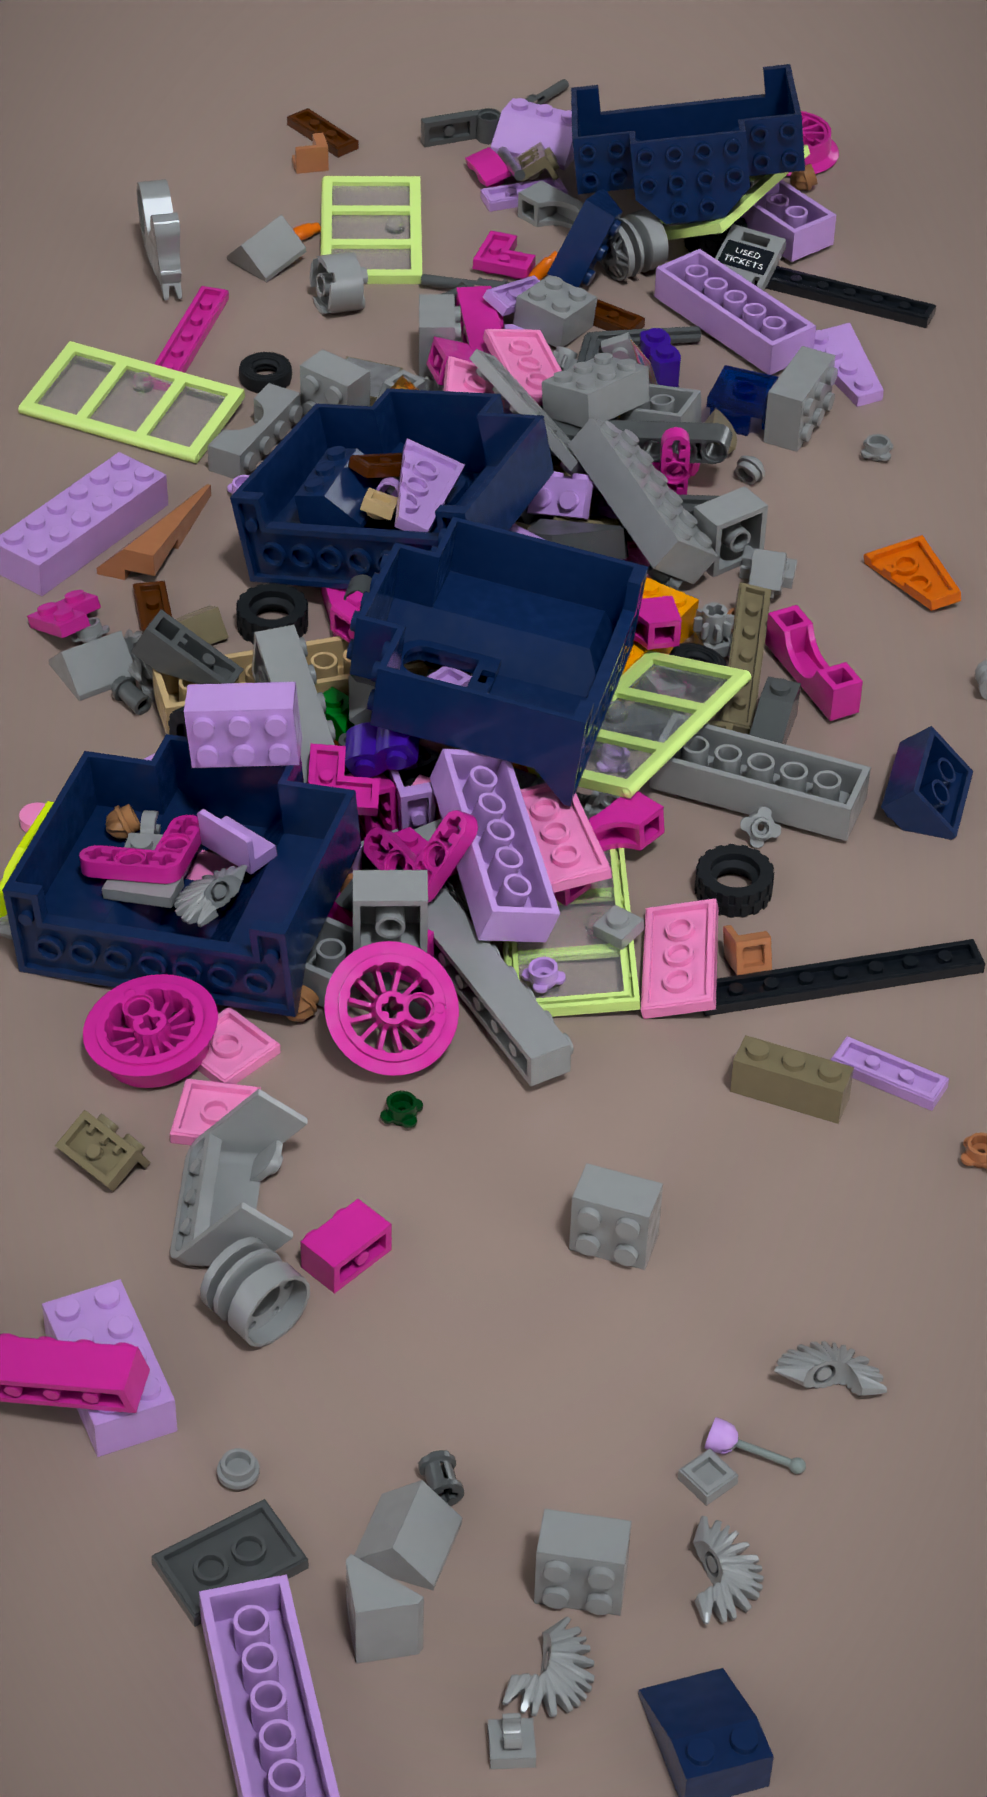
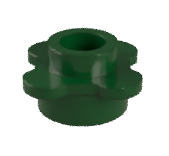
M408 1091L393 1092L386 1098V1110L381 1112L380 1118L386 1124L393 1122L406 1128L414 1127L417 1124V1113L423 1109V1103Z

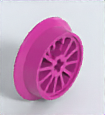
M801 111L803 143L808 145L810 154L805 158V165L811 164L815 174L828 170L837 162L839 149L837 144L831 139V127L817 115Z
M382 941L368 944L355 950L337 966L326 989L325 1018L334 1042L352 1062L377 1074L391 1076L406 1075L428 1067L446 1051L457 1029L459 1019L458 997L449 974L433 956L407 943ZM380 970H392L394 972L389 991H386ZM369 972L372 973L378 995L362 981L363 975ZM401 973L414 981L402 994L397 992ZM352 985L371 1003L351 998L350 989ZM417 986H420L424 991L410 994ZM411 1002H417L416 1004L425 1007V1019L419 1020L411 1016L409 1013V1004ZM387 1003H390L392 1010H397V1013L392 1018H389L387 1011H382V1008ZM347 1006L362 1009L369 1013L351 1018L348 1015ZM371 1021L372 1025L361 1036H358L352 1027L355 1024ZM426 1027L428 1032L424 1038H420L412 1030ZM378 1028L379 1035L376 1048H373L366 1044L364 1040ZM398 1029L415 1045V1048L403 1050ZM387 1031L390 1034L395 1053L383 1050Z
M168 974L135 978L107 992L92 1007L83 1027L85 1049L93 1061L109 1071L113 1077L124 1084L140 1088L166 1086L187 1077L200 1066L206 1057L210 1041L217 1028V1006L212 995L202 985L191 979Z

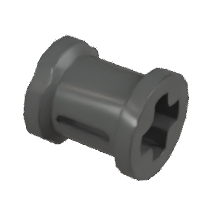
M446 1450L433 1451L420 1459L418 1463L419 1473L425 1477L427 1485L449 1506L458 1503L464 1496V1487L457 1480L454 1471L456 1467L455 1456Z

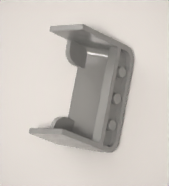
M258 1089L192 1143L184 1163L170 1248L172 1258L184 1265L210 1267L219 1254L237 1240L247 1237L260 1238L270 1249L276 1251L293 1238V1231L256 1209L260 1181L278 1171L283 1161V1156L281 1155L283 1143L306 1126L308 1118Z

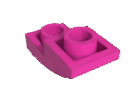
M490 147L465 158L468 168L476 172L479 182L486 187L499 186L505 182V178L511 176L503 160Z

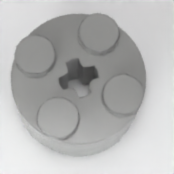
M354 252L321 255L312 260L310 266V286L316 287L317 296H314L313 300L321 314L355 311L365 308L364 284L368 282V273L365 267H360Z

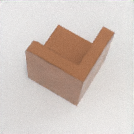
M323 133L312 134L313 145L295 148V155H292V163L296 174L329 171L328 145Z
M731 925L723 926L724 958L736 975L772 970L771 936L767 931L738 935Z

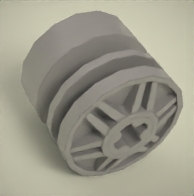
M641 209L620 218L619 221L622 222V225L615 237L610 236L606 246L609 247V250L600 262L605 272L611 278L618 281L636 276L641 272L653 270L665 264L668 258L669 245L667 234L659 218L647 209Z
M247 1237L237 1240L225 1248L212 1262L204 1275L200 1287L201 1300L206 1306L214 1311L223 1321H228L230 1327L250 1346L262 1347L275 1342L285 1335L298 1321L310 1297V1284L287 1262H282L278 1254L270 1249L260 1238Z

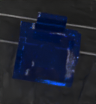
M725 365L707 397V407L710 408V415L715 408L721 411L732 424L736 434L748 436L751 417L762 419L761 429L765 430L768 392L779 377Z

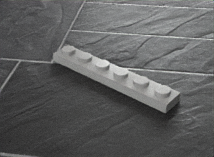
M476 349L469 358L477 367L476 373L484 380L493 384V392L501 394V398L511 404L509 409L513 414L544 415L550 453L562 461L560 466L572 476L573 473L588 475L569 448L568 444L571 440L495 356Z

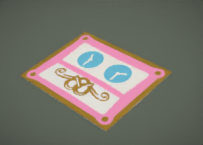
M631 340L638 364L649 367V384L657 385L651 362Z

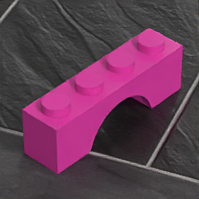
M672 595L642 599L634 641L640 643L647 650L680 646L682 620Z
M798 605L768 613L765 644L798 683H801L803 690L829 721L858 713L863 681L847 662L834 666L827 664L817 646L813 623Z
M639 791L631 798L619 797L601 812L589 818V822L603 852L615 848H630L641 851L665 833L664 807ZM591 884L554 893L555 898L558 902L567 906L589 890Z

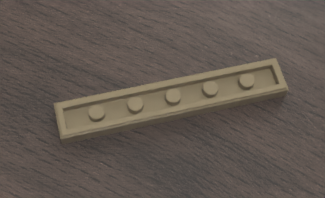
M740 582L736 596L734 624L731 632L727 666L749 671L751 680L721 708L719 721L733 723V731L749 735L756 713L771 589Z

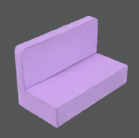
M205 809L197 813L202 845L238 867L246 865V872L249 874H253L277 856L275 844L230 817L225 816L220 819Z

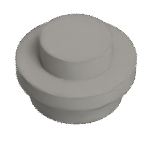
M744 455L737 461L735 472L744 483L752 485L764 478L765 470L758 458Z
M242 1448L227 1451L217 1465L219 1481L230 1489L240 1490L248 1488L257 1481L260 1474L258 1460L250 1451Z

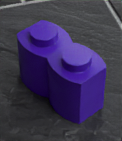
M661 328L641 331L639 349L651 362L657 385L679 388L681 355L678 349L671 345L669 334Z
M370 722L357 724L346 732L345 766L354 777L366 778L377 776L385 770L407 768L418 761L420 738L370 725Z

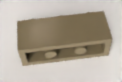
M745 1035L733 1060L730 1092L839 1124L850 1099L854 1067Z

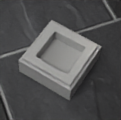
M708 1449L679 1469L678 1480L707 1506L737 1485L738 1474L711 1449Z

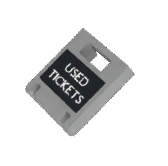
M733 224L715 259L752 284H755V280L758 281L757 287L764 291L786 249V239Z

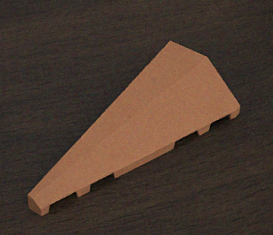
M207 484L98 566L97 574L126 580L131 571L155 576L171 549H179L211 497V485Z

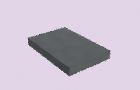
M265 1499L152 1555V1565L194 1627L201 1624L199 1591L286 1574L289 1579L309 1568L308 1558Z

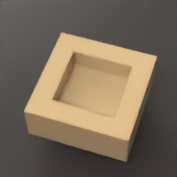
M369 488L363 498L360 510L367 512V515L371 518L391 521L397 508L398 498Z

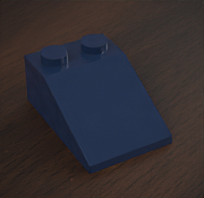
M724 1668L639 1689V1698L678 1797H731L770 1786L774 1759L773 1753L757 1716Z

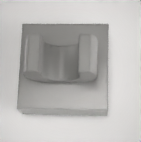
M521 1713L502 1714V1719L488 1720L490 1770L535 1768L536 1747L533 1718H521Z

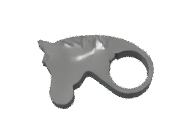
M166 179L137 182L139 221L150 265L160 283L164 300H169V290L173 289L177 298L182 299L180 223L178 213L173 212L168 182Z

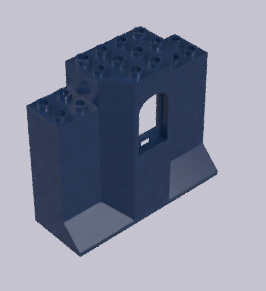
M791 65L763 67L765 94L601 111L598 85L572 87V143L578 194L596 193L601 189L605 191L634 189L635 200L665 224L724 218L750 188L749 176L804 171L802 114Z
M387 388L372 406L316 403L232 494L230 500L250 582L347 589L350 580L354 576L362 574L372 578L375 572L379 573L383 555L390 554L395 542L431 551L432 546H437L441 528L447 529L452 516L509 531L552 476L554 470L544 415L504 413L501 394ZM408 438L465 464L463 472L445 505H439L435 510L436 521L429 532L403 531L396 528V510L391 521L387 519L377 520L370 517L364 528L300 523L294 495L328 448L334 446L357 448L365 455L403 453V447Z
M452 516L447 529L441 528L437 546H432L431 551L395 542L390 554L383 555L379 573L375 572L373 574L370 592H364L360 611H354L350 623V631L355 632L354 639L350 640L346 658L351 660L350 675L356 682L375 687V689L371 690L367 703V709L372 710L370 725L534 768L563 805L571 807L574 795L633 648L648 566ZM422 660L470 672L473 675L468 686L464 687L414 674L408 671L404 664L410 661ZM481 676L488 677L485 683L478 682Z
M166 734L152 760L84 751L2 890L19 972L109 987H117L129 980L148 975H177L202 985L212 995L216 1004L296 1017L299 1010L306 960L361 847L356 791L304 783L301 755L300 765L192 768L188 738L184 736ZM127 804L131 805L140 823L144 810L158 811L159 815L156 824L161 825L160 834L162 835L174 818L182 815L197 816L198 812L205 809L220 819L225 816L230 817L275 844L277 856L253 874L245 872L239 892L230 898V901L225 903L223 907L216 909L218 917L202 927L198 926V922L193 924L183 922L182 916H177L175 912L177 908L174 905L172 908L103 899L102 887L107 879L91 878L83 875L79 860L80 852L89 846H125L127 838L119 840L112 837L106 831V817L117 805L123 807ZM202 843L183 875V889L189 886L191 882L196 881L186 879L196 857L202 850H209Z

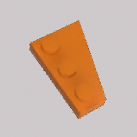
M923 535L864 554V564L931 611L961 601L960 589Z

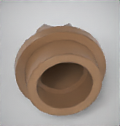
M811 164L805 165L804 171L791 173L790 183L797 190L809 191L811 186L818 184Z
M130 804L123 807L117 805L106 817V831L116 839H126L129 833H136L140 830V822Z
M302 985L297 1016L286 1017L291 1021L304 1022L308 1017L314 1016L318 1010L316 1006L319 1002L318 995L309 987Z

